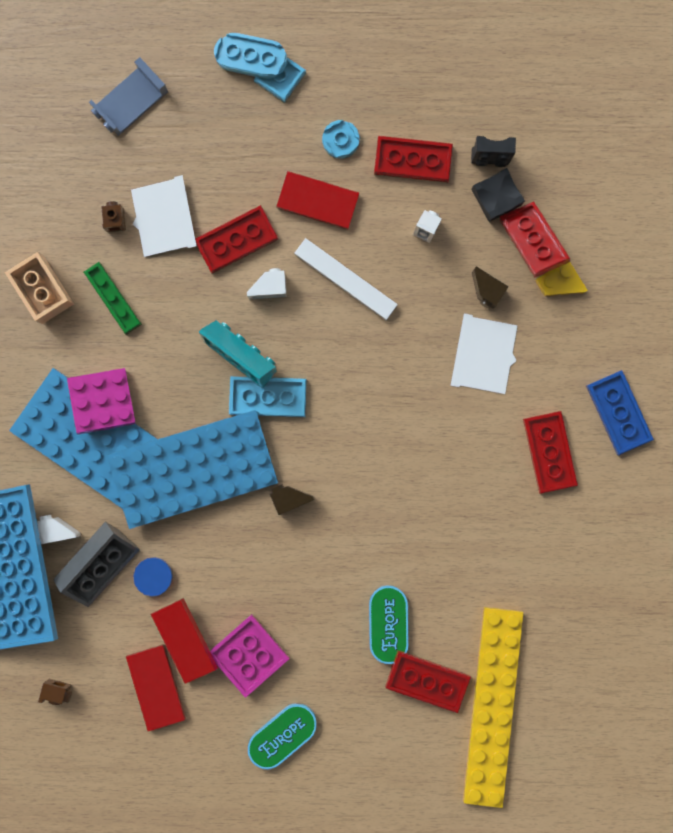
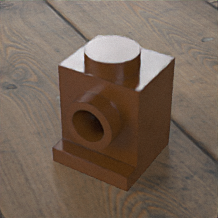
M110 201L106 203V206H101L103 229L106 232L125 231L124 208L121 204ZM110 213H115L113 217L109 216Z
M48 679L43 683L38 702L43 703L47 700L52 705H60L64 702L69 703L72 696V691H70L71 684Z

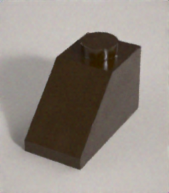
M477 266L472 271L477 299L481 301L480 304L484 307L494 309L509 286Z
M283 484L272 488L273 493H270L278 515L315 500L313 495L290 486L284 487Z

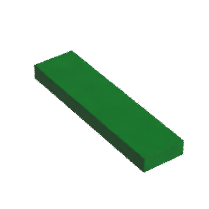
M97 262L83 272L125 335L142 325L100 262Z

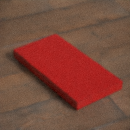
M378 136L374 175L448 183L453 144Z
M287 171L276 208L349 230L359 198V192Z
M534 201L500 216L501 224L534 278L570 262V257Z
M261 205L195 239L196 245L211 274L279 240Z
M562 411L523 419L539 494L578 486Z
M184 598L150 614L185 684L218 669Z
M164 644L127 655L126 660L147 731L184 721L186 719Z
M398 650L385 688L458 713L471 676Z

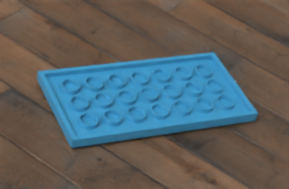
M52 368L9 431L122 508L106 455L157 440V438L137 424L77 435L67 382L68 377L57 369Z
M256 410L106 455L129 529L278 483Z
M29 484L0 490V649L55 641L58 639L31 486Z

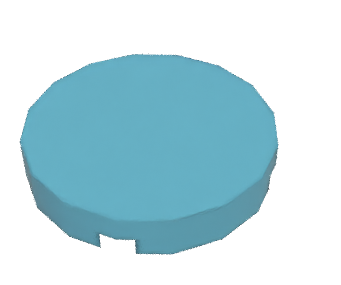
M344 120L331 122L326 126L322 136L324 149L334 158L344 159L350 157L359 146L357 128L352 123Z

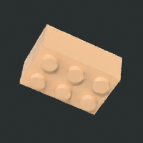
M38 252L5 272L33 319L40 324H44L74 305L46 258Z

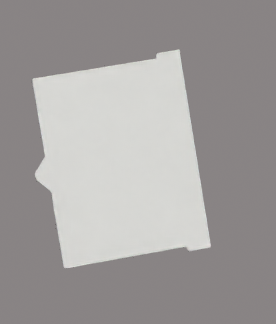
M183 175L174 177L173 180L131 190L136 213L133 225L139 229L144 257L183 247L191 248L196 246Z
M464 314L451 386H465L505 394L510 366L516 362L513 348L517 325L475 318L473 315Z

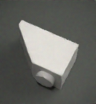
M425 210L415 227L413 235L430 243L442 218L436 212Z
M279 268L269 269V272H265L249 289L247 297L249 299L287 297L285 272Z
M51 515L39 517L40 521H37L41 544L81 536L78 530L59 517L52 518Z

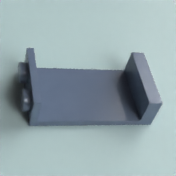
M140 57L134 61L137 69L99 103L95 104L92 99L89 101L93 108L91 112L97 119L102 118L105 121L103 125L110 133L114 131L118 136L168 93L166 85Z

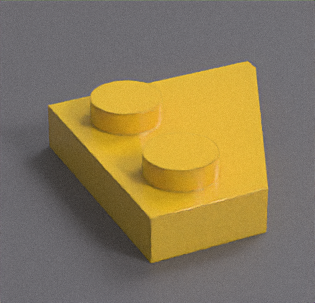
M571 262L551 270L535 280L544 296L569 295L572 293L582 294L588 291Z

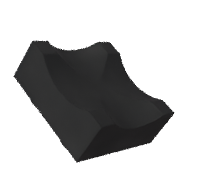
M477 136L475 145L472 147L471 164H476L477 166L493 164L496 167L509 165L516 152V138L509 137L505 140L494 141L484 136Z
M508 168L501 170L486 180L478 182L471 189L489 222L520 207L525 202L522 194L515 186Z

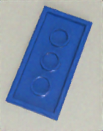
M622 370L586 385L617 455H621L654 440Z

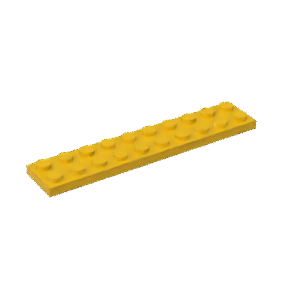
M484 607L463 795L464 804L503 808L523 621L522 611Z

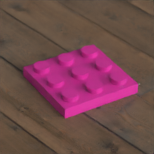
M125 368L67 378L77 435L136 424Z
M253 614L247 617L210 650L217 666L245 698L290 659Z

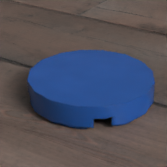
M147 558L135 568L133 575L134 584L144 595L158 596L170 587L173 579L172 569L161 558Z

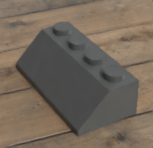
M105 521L53 580L60 593L89 607L140 549L120 530Z

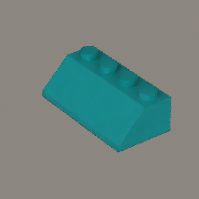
M215 320L199 331L206 345L262 389L277 372L276 366H274L276 363L271 358H264L260 355L261 351L254 345L250 347L245 343L244 337L238 333L236 335L233 334L231 328L226 323H219Z

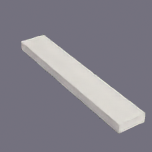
M305 238L294 253L383 319L387 320L398 305Z

